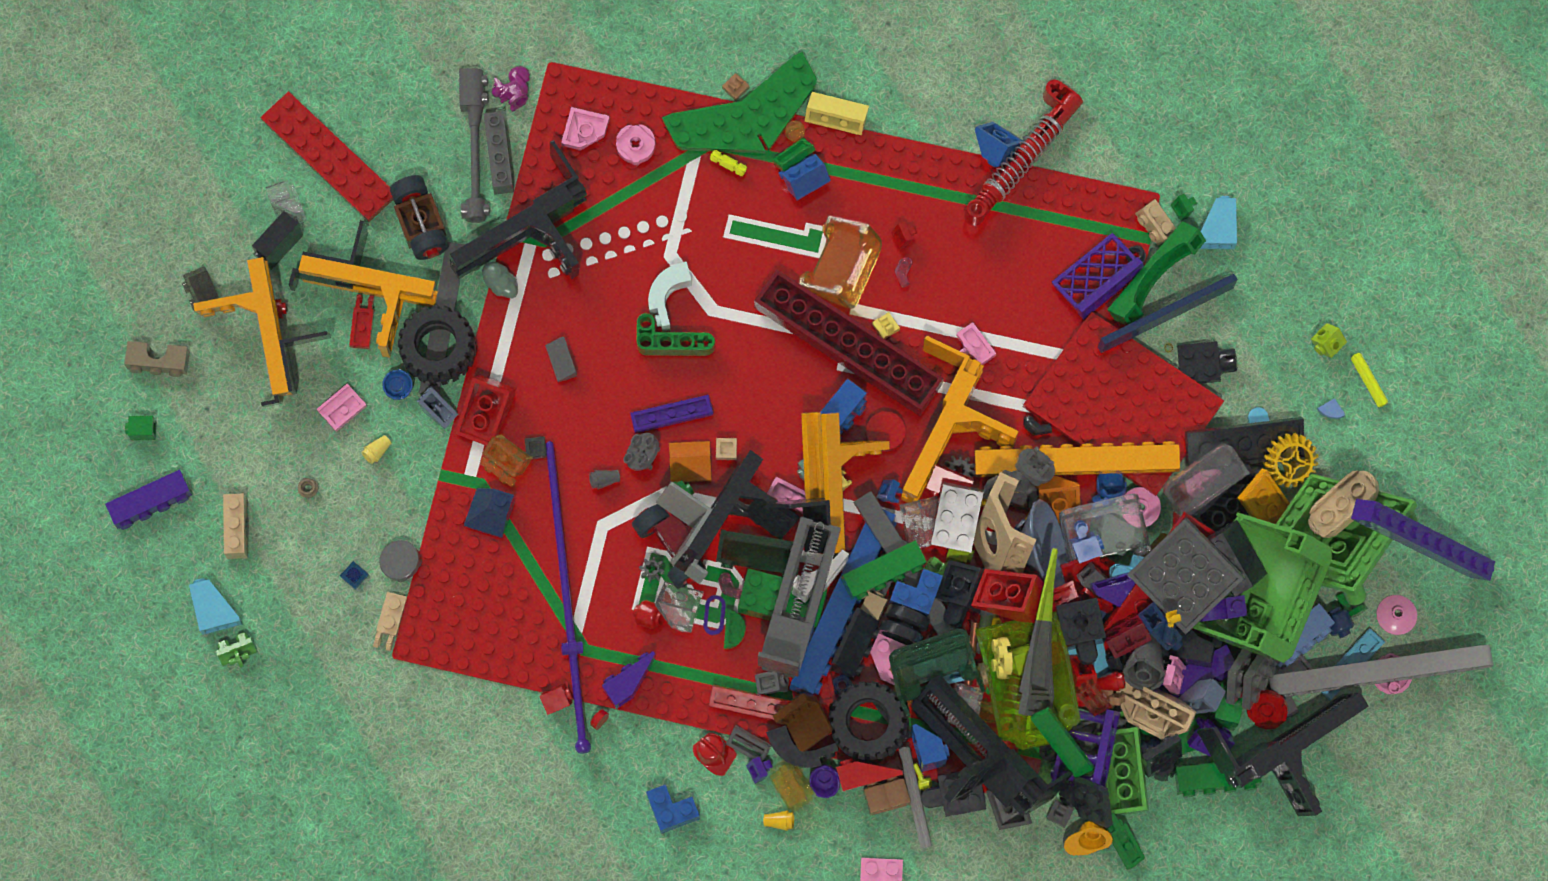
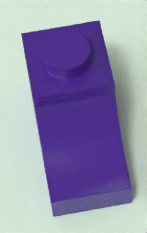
M1245 596L1224 597L1199 622L1247 616Z

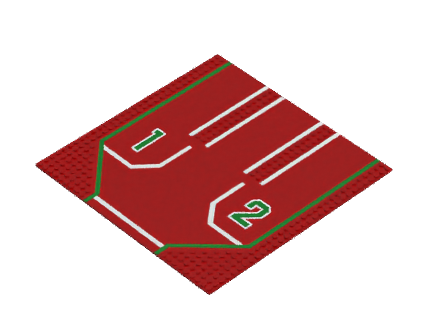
M549 62L507 220L532 206L534 199L566 181L550 156V141L554 140L579 177V182L582 183L587 193L585 196L587 201L575 207L569 215L553 223L565 243L573 246V255L579 262V274L571 279L569 275H565L561 270V263L558 258H553L551 261L544 260L542 257L543 251L551 247L532 238L526 239L496 258V262L504 265L517 279L518 294L515 298L511 299L504 296H496L488 288L476 334V356H473L474 363L472 367L468 366L467 368L468 372L464 379L456 410L458 415L453 421L419 550L422 564L412 577L392 657L404 662L541 693L565 683L566 688L569 687L573 693L568 655H562L561 643H567L548 463L547 458L527 460L525 449L526 438L545 436V443L551 441L554 445L576 642L582 641L583 654H577L582 702L616 709L602 689L603 681L611 675L616 676L620 674L621 669L627 664L631 663L633 665L638 662V658L646 652L650 654L654 651L656 658L634 698L616 710L726 735H731L734 727L737 725L770 744L766 732L785 725L776 723L773 719L711 707L709 703L713 685L758 694L755 675L768 672L763 670L761 666H758V654L762 652L770 621L738 613V604L748 569L784 577L800 518L803 517V514L790 509L800 517L782 540L772 536L770 532L755 524L748 517L728 515L701 558V561L706 566L707 576L700 584L694 582L691 585L677 589L667 575L674 567L671 563L673 559L657 538L656 532L646 538H641L632 527V522L639 516L640 512L656 505L658 498L671 483L669 443L710 441L711 481L684 482L685 485L689 484L695 493L693 496L708 507L712 506L738 465L740 466L750 450L764 459L750 480L756 487L767 493L774 479L778 477L805 491V481L797 473V470H799L798 463L803 460L801 413L821 412L843 383L849 379L867 393V403L865 405L866 409L861 416L856 415L853 419L854 424L848 431L844 430L840 435L842 437L840 443L868 441L866 425L872 416L883 411L897 414L904 421L906 427L905 439L898 448L888 452L882 451V454L868 453L864 456H852L841 466V470L846 472L844 475L846 481L851 480L852 482L843 491L845 552L851 555L865 524L863 517L853 502L869 492H872L876 498L883 480H895L900 483L898 488L903 490L942 413L943 400L959 370L958 367L923 351L926 336L960 351L963 349V344L956 334L973 322L996 352V356L983 364V372L967 407L1019 431L1013 449H1020V446L1026 445L1032 446V449L1036 446L1040 448L1041 445H1052L1053 448H1061V445L1064 444L1081 447L1053 427H1051L1052 433L1035 436L1023 426V419L1026 416H1032L1040 425L1047 424L1023 408V404L1086 320V318L1083 320L1079 316L1078 311L1052 285V281L1111 233L1128 249L1132 246L1142 247L1146 253V258L1143 262L1145 266L1151 239L1146 228L1138 222V217L1135 213L1154 199L1159 203L1160 195L1156 192L1032 166L1027 173H1024V177L1019 179L1015 187L1010 189V193L1005 195L1004 200L995 204L984 217L983 222L980 225L972 226L964 218L967 205L982 191V186L987 179H993L992 174L997 173V168H1002V166H991L988 164V160L980 154L864 129L862 135L805 122V117L799 115L794 116L770 151H768L761 136H759L758 138L765 149V153L721 152L722 155L725 154L738 161V164L742 163L747 166L746 173L740 176L735 171L732 172L719 165V162L711 161L710 156L713 151L678 149L662 121V117L671 113L733 103L735 101ZM571 107L609 116L610 120L605 137L582 150L562 146L561 142ZM628 125H644L652 131L655 138L656 147L653 155L639 165H633L623 160L617 152V135L621 129ZM801 138H805L815 148V151L811 154H816L825 164L831 181L796 200L788 191L784 179L780 178L778 173L781 170L774 165L772 160ZM634 140L631 141L633 148L640 146L639 140L636 142ZM1013 178L1014 182H1017L1018 178ZM679 210H683L687 214V218L683 222H679L675 218V214ZM971 211L975 215L979 214L977 211ZM659 216L667 217V226L659 227L656 224L657 218ZM645 221L649 224V230L646 233L638 231L637 225L639 222ZM905 222L907 227L915 226L917 234L913 235L914 238L906 248L899 249L891 233L898 223ZM621 227L629 228L630 236L623 239L619 236L618 231ZM688 228L692 231L681 235L683 229ZM604 232L611 235V241L608 244H602L599 240L600 235ZM666 234L673 236V238L662 241V237ZM584 238H589L592 241V247L588 250L581 248L580 242ZM646 240H652L655 243L643 247V243ZM1112 240L1106 245V251H1117V244ZM628 245H632L636 249L634 251L624 253V249ZM608 251H614L617 254L616 257L605 259V254ZM1093 255L1090 263L1102 264V255ZM1105 255L1104 264H1116V255ZM591 256L597 258V263L587 266V258ZM1119 256L1118 264H1128L1126 256ZM687 262L692 286L678 289L667 298L665 308L670 323V331L666 332L710 333L715 339V350L707 356L642 355L637 348V319L641 314H650L648 298L651 286L657 276L665 269L675 264ZM1087 267L1077 268L1075 276H1086ZM1090 267L1089 276L1100 277L1101 268ZM551 268H557L560 271V275L550 278L548 271ZM1104 268L1103 277H1112L1115 274V268ZM779 270L878 336L879 334L872 326V322L889 312L900 327V330L885 340L944 378L941 388L922 415L918 416L754 308V300L775 271ZM1064 279L1059 285L1062 288H1071L1072 280ZM1075 280L1074 289H1085L1086 280ZM1089 280L1088 289L1096 290L1100 286V281ZM1129 283L1093 312L1117 329L1125 326L1116 322L1107 309ZM1073 293V300L1079 304L1084 299L1085 293ZM655 320V332H662L661 326L657 327ZM646 321L641 326L648 328L651 326V323ZM560 337H564L577 377L557 382L545 345ZM647 340L641 343L643 347L651 345V342ZM663 341L661 343V346L663 347H669L671 345V342L669 341ZM683 341L681 343V346L683 347H689L691 345V342L689 341ZM707 341L704 342V347H708ZM477 375H483L517 388L509 412L492 448L455 434L472 378ZM709 395L713 411L712 416L640 433L634 432L630 415L632 412ZM978 432L953 433L937 464L946 467L944 465L946 460L951 462V456L958 460L959 455L963 456L962 460L969 457V464H975V450H980V447H992V450H1000L1001 446L993 439L987 440L980 437ZM650 433L658 439L660 451L651 463L653 466L652 470L646 468L635 471L628 467L623 458L634 435ZM716 438H737L736 460H716ZM594 470H618L620 482H615L599 490L597 488L592 489L589 473L594 472ZM1099 474L1054 475L1080 485V520L1087 524V533H1089L1093 517L1089 505L1094 503L1092 497L1098 494L1096 481ZM974 476L972 477L974 482L971 487L984 490L986 482L993 477ZM925 487L916 506L901 500L902 494L898 493L895 494V498L899 500V503L882 502L876 498L882 509L896 515L895 522H897L895 530L902 540L909 543L916 540L927 562L932 557H936L942 563L946 562L949 548L931 545L940 497L930 494L929 489ZM477 488L497 489L514 495L515 504L503 538L464 527ZM738 499L748 507L754 501L752 499ZM984 506L980 507L977 525L982 515ZM1009 506L1006 517L1010 526L1014 529L1022 519L1026 518L1030 509L1025 510ZM1076 521L1059 523L1065 542L1067 562L1076 560L1070 539L1077 537L1074 529ZM688 525L687 528L690 532L692 530V527ZM987 527L985 531L986 540L991 551L995 553L997 550L995 530ZM973 543L972 550L974 554L971 562L966 564L983 568L984 565ZM803 548L796 576H801L804 571L810 573L818 570L823 553H812L816 556H807L810 553L804 552ZM655 557L657 563L663 562L659 569H663L665 573L659 574L660 581L654 579L649 583L647 577L641 578L644 571L639 570V566L645 565L644 559L649 561ZM651 566V569L649 570L650 574L653 573L655 567ZM1025 566L1023 572L1024 574L1035 575L1032 571L1028 569L1027 566ZM844 567L827 588V596L822 615L837 585V582L844 570ZM892 581L885 596L887 604L879 620L878 628L882 621L889 620L885 612L890 604L889 596L893 593L892 588L896 585L894 581ZM713 595L721 596L726 603L724 628L717 635L708 634L703 626L705 604L707 599ZM865 598L862 599L860 605L856 603L854 611H856L857 607L861 609ZM717 599L712 600L709 605L708 628L712 631L717 630L720 626L722 604ZM644 600L660 604L663 611H665L664 622L656 629L640 626L635 621L633 616L634 608ZM942 602L944 607L947 609L948 605ZM727 608L735 610L741 615L745 621L746 628L744 639L732 649H724ZM958 627L959 630L948 637L954 638L965 634ZM933 628L925 638V646L928 650L929 637L935 632ZM872 639L869 646L873 647L875 642L874 639ZM1011 640L1010 645H1017V641ZM1052 642L1053 680L1060 673L1063 659L1061 653L1063 648L1062 642ZM1007 646V650H1008V651H1009V650H1012V649H1015V648H1011L1010 646ZM989 649L986 650V655H980L977 651V664L987 663ZM915 652L910 665L913 664L916 658L920 657L917 652ZM871 653L868 658L864 657L861 663L864 665V668L859 677L855 676L854 681L831 671L830 668L836 700L839 697L838 694L842 690L846 691L849 689L848 686L852 684L857 685L862 681H866V683L874 681L881 685L884 684L899 695L907 708L908 730L910 732L912 725L917 724L939 737L925 721L916 716L911 707L913 696L917 689L925 686L935 677L917 676V678H914L906 673L899 688L881 680ZM831 657V660H830V662H829V665H831V666H832V661H833V659H834V658H832V657ZM976 678L973 679L972 685L964 684V681L951 683L950 686L995 733L1000 734L1002 723L1000 712L1002 711L1001 708L1004 707V702L993 700L986 693V685H977ZM1004 679L1003 683L1007 684L1008 679ZM790 680L788 692H775L766 696L793 701ZM929 695L928 701L933 705L935 709H938V705H935V702H932L933 699H930L931 695ZM873 703L861 704L852 712L850 717V728L853 734L864 741H873L880 738L888 727L887 721ZM1026 715V720L1022 724L1018 754L1038 774L1042 759L1039 754L1040 742L1026 741L1025 734L1028 716ZM944 716V718L949 722V724L982 757V759H984L985 756H983L980 753V751L977 750L978 747H975V744H972V741L970 742L969 739H967L971 737L972 734L970 733L968 737L964 736V733H961L962 730H959V727H956L957 724L954 725L953 722H951V719H948V716ZM1011 719V724H1010V730H1009V731H1012V729H1013V722H1014V720H1012V719ZM789 731V734H790V736H791V739H792V741L795 743V741H794V739H793V737H792V735H791V733H790V731ZM832 733L808 750H816L836 743L831 736ZM911 737L908 741L902 742V747L908 746L910 748L913 764L917 763L919 766ZM839 747V751L835 752L836 756L832 757V759L841 761L853 759V762L858 761L849 757ZM948 747L950 756H948L949 759L946 761V765L924 771L922 774L924 778H931L932 781L939 783V774L960 771L966 765ZM899 748L895 751L894 755L891 757L887 756L882 761H858L903 770ZM982 784L983 793H987L986 791L989 789Z

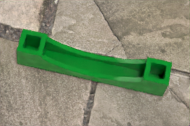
M1183 221L1179 224L1107 309L1116 322L1127 326L1142 318L1144 315L1142 312L1144 302L1157 280L1181 259L1190 254L1195 255L1206 242L1198 228Z

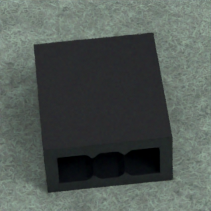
M283 211L252 245L253 255L256 258L263 257L264 261H268L269 268L272 270L303 236L299 223Z

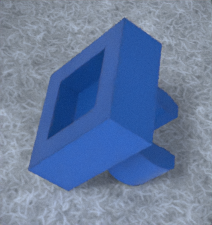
M883 480L876 498L882 502L899 503V500L895 498V494H902L903 490L898 488L900 483L895 480Z

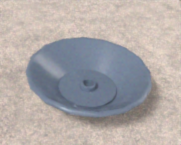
M1039 499L1033 503L1021 533L1037 539L1026 566L1045 582L1052 549H1057L1054 588L1065 584L1060 568L1061 564L1067 563L1065 542L1054 511L1047 502Z

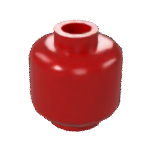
M644 600L640 605H636L633 616L638 625L649 629H656L663 624L665 611H663L660 604Z

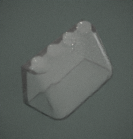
M1222 443L1168 480L1163 487L1164 497L1170 508L1179 517L1184 511L1191 515L1248 475L1249 471L1235 450L1229 444Z

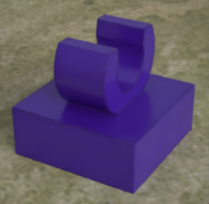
M760 757L752 759L746 765L755 784L763 781L768 776L767 772L770 771L769 769L773 768L770 760L762 763Z

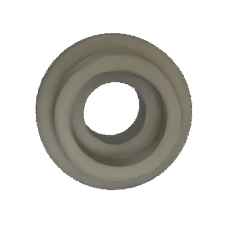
M305 478L299 482L298 492L304 498H312L318 492V485L315 480ZM307 485L312 487L309 492L304 490Z

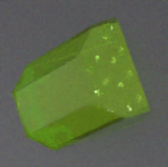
M1052 612V671L1054 686L1052 712L1069 732L1073 726H1077L1081 719L1069 652L1057 613ZM1014 620L977 628L975 633L998 736L1004 741L1008 740L1014 743L1017 748L1025 750L1031 747L1049 745V743L1031 721V716L1018 713L1022 693L1019 690L1023 676H1018L1012 672L1011 675H1008L1009 679H999L996 672H993L991 668V660L994 659V652L991 647L993 639L1007 637L1010 642V646H1007L1008 651L1026 644L1030 645L1035 623Z

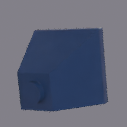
M477 488L464 527L503 538L515 504L514 495L497 489Z

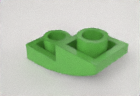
M1252 598L1247 616L1239 618L1233 636L1246 641L1252 626L1259 629L1263 628L1273 606L1258 598Z

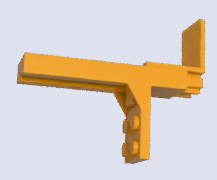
M926 336L924 340L923 351L958 367L959 370L943 400L942 413L902 491L901 500L914 506L917 505L933 469L953 433L978 432L979 436L984 439H993L997 441L999 446H1011L1013 449L1019 432L967 407L984 366L981 365V362L970 359L969 355L929 336Z

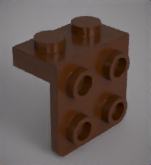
M798 694L791 703L780 707L778 712L773 715L776 723L787 725L799 751L802 752L807 751L832 732L831 724L817 697L813 695Z

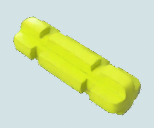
M714 150L710 156L711 161L719 162V165L732 172L735 171L740 176H743L747 171L746 165L738 164V161L725 154L722 155L717 150Z

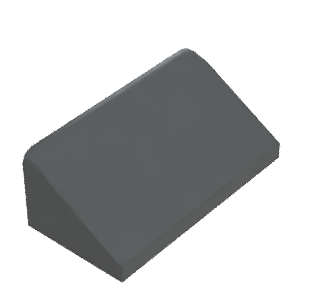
M560 337L545 345L557 382L577 377L565 338Z

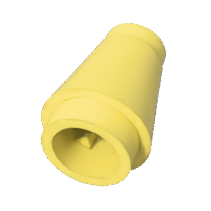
M383 435L365 446L361 453L370 464L379 461L392 443L388 437Z

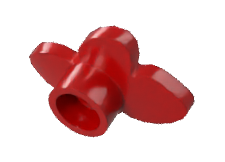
M1085 587L1079 593L1083 600L1097 598L1100 611L1112 614L1115 610L1111 602L1098 598Z

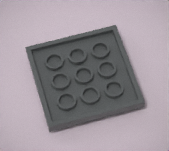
M1187 517L1127 574L1165 614L1177 610V614L1181 615V621L1175 624L1185 634L1245 578Z

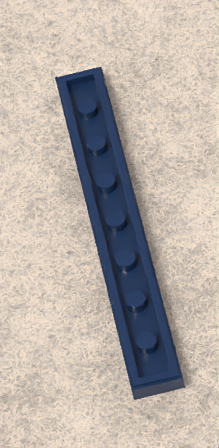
M1231 274L1102 337L1098 345L1099 351L1103 353L1232 290L1238 280L1235 274Z

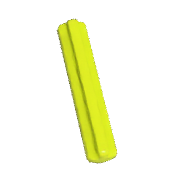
M1361 353L1354 354L1351 357V361L1379 408L1385 406L1388 400Z

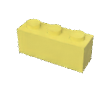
M812 92L806 109L805 122L862 135L869 106Z

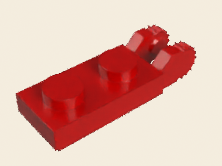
M357 294L356 305L353 309L350 348L370 349L374 319V295L369 296L367 309L361 308L363 297L362 294Z

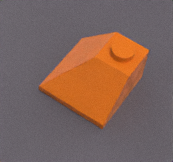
M1053 476L1049 482L1036 486L1039 499L1049 504L1059 523L1080 520V485L1078 483Z

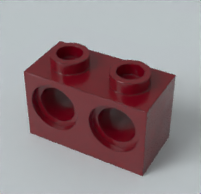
M1138 615L1105 632V641L1115 659L1152 640Z

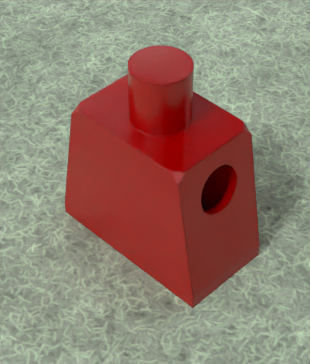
M1068 655L1069 689L1075 704L1084 707L1088 704V700H1094L1096 697L1097 673L1093 664H1081L1077 655Z

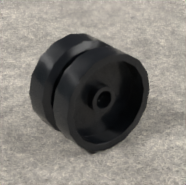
M889 604L885 612L889 620L881 622L878 630L879 633L909 647L920 648L924 639L920 632L927 631L931 622L930 619L910 608L898 604Z

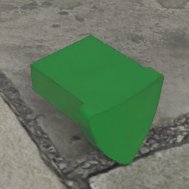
M1344 593L1336 596L1341 608L1347 609L1351 618L1362 614L1368 609L1364 603L1350 605L1346 601Z

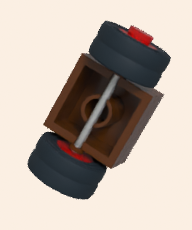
M412 175L393 183L390 186V193L396 204L394 209L409 249L412 248L415 258L426 260L444 253L449 248L445 228L431 193H428L423 177Z

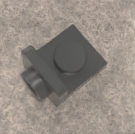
M772 671L755 675L758 694L767 695L775 692H788L789 678L785 677V674Z

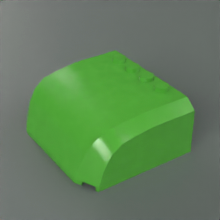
M1237 513L1238 517L1235 520L1240 524L1268 573L1253 587L1239 595L1245 596L1247 611L1252 598H1258L1273 607L1263 628L1259 629L1252 626L1246 641L1233 636L1240 617L1198 622L1193 628L1228 644L1284 663L1293 656L1332 561L1331 547L1306 533Z

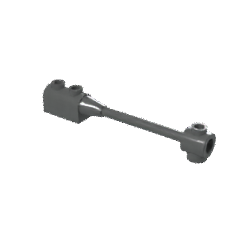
M460 68L461 112H468V123L471 133V198L466 199L465 203H461V217L466 219L467 222L480 223L486 220L485 216H490L489 204H485V200L479 198L478 128L480 126L484 105H488V93H484V86H488V76L483 75V70L478 68Z

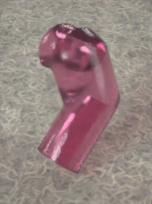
M909 257L901 259L895 269V274L902 288L910 285L907 273L913 262Z
M722 573L718 579L722 593L740 600L742 590L733 587L730 574Z

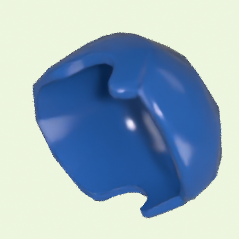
M397 369L386 374L382 381L383 390L387 397L393 400H402L411 393L413 380L409 373Z
M1121 473L1098 475L1096 490L1102 498L1107 497L1109 501H1115L1122 498L1126 493L1127 482H1124Z

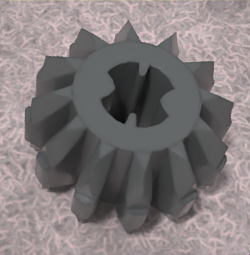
M959 455L958 460H956L954 456H951V462L946 460L944 463L951 470H963L961 473L971 478L976 476V471L973 470L975 464H969V457L962 460L963 456Z

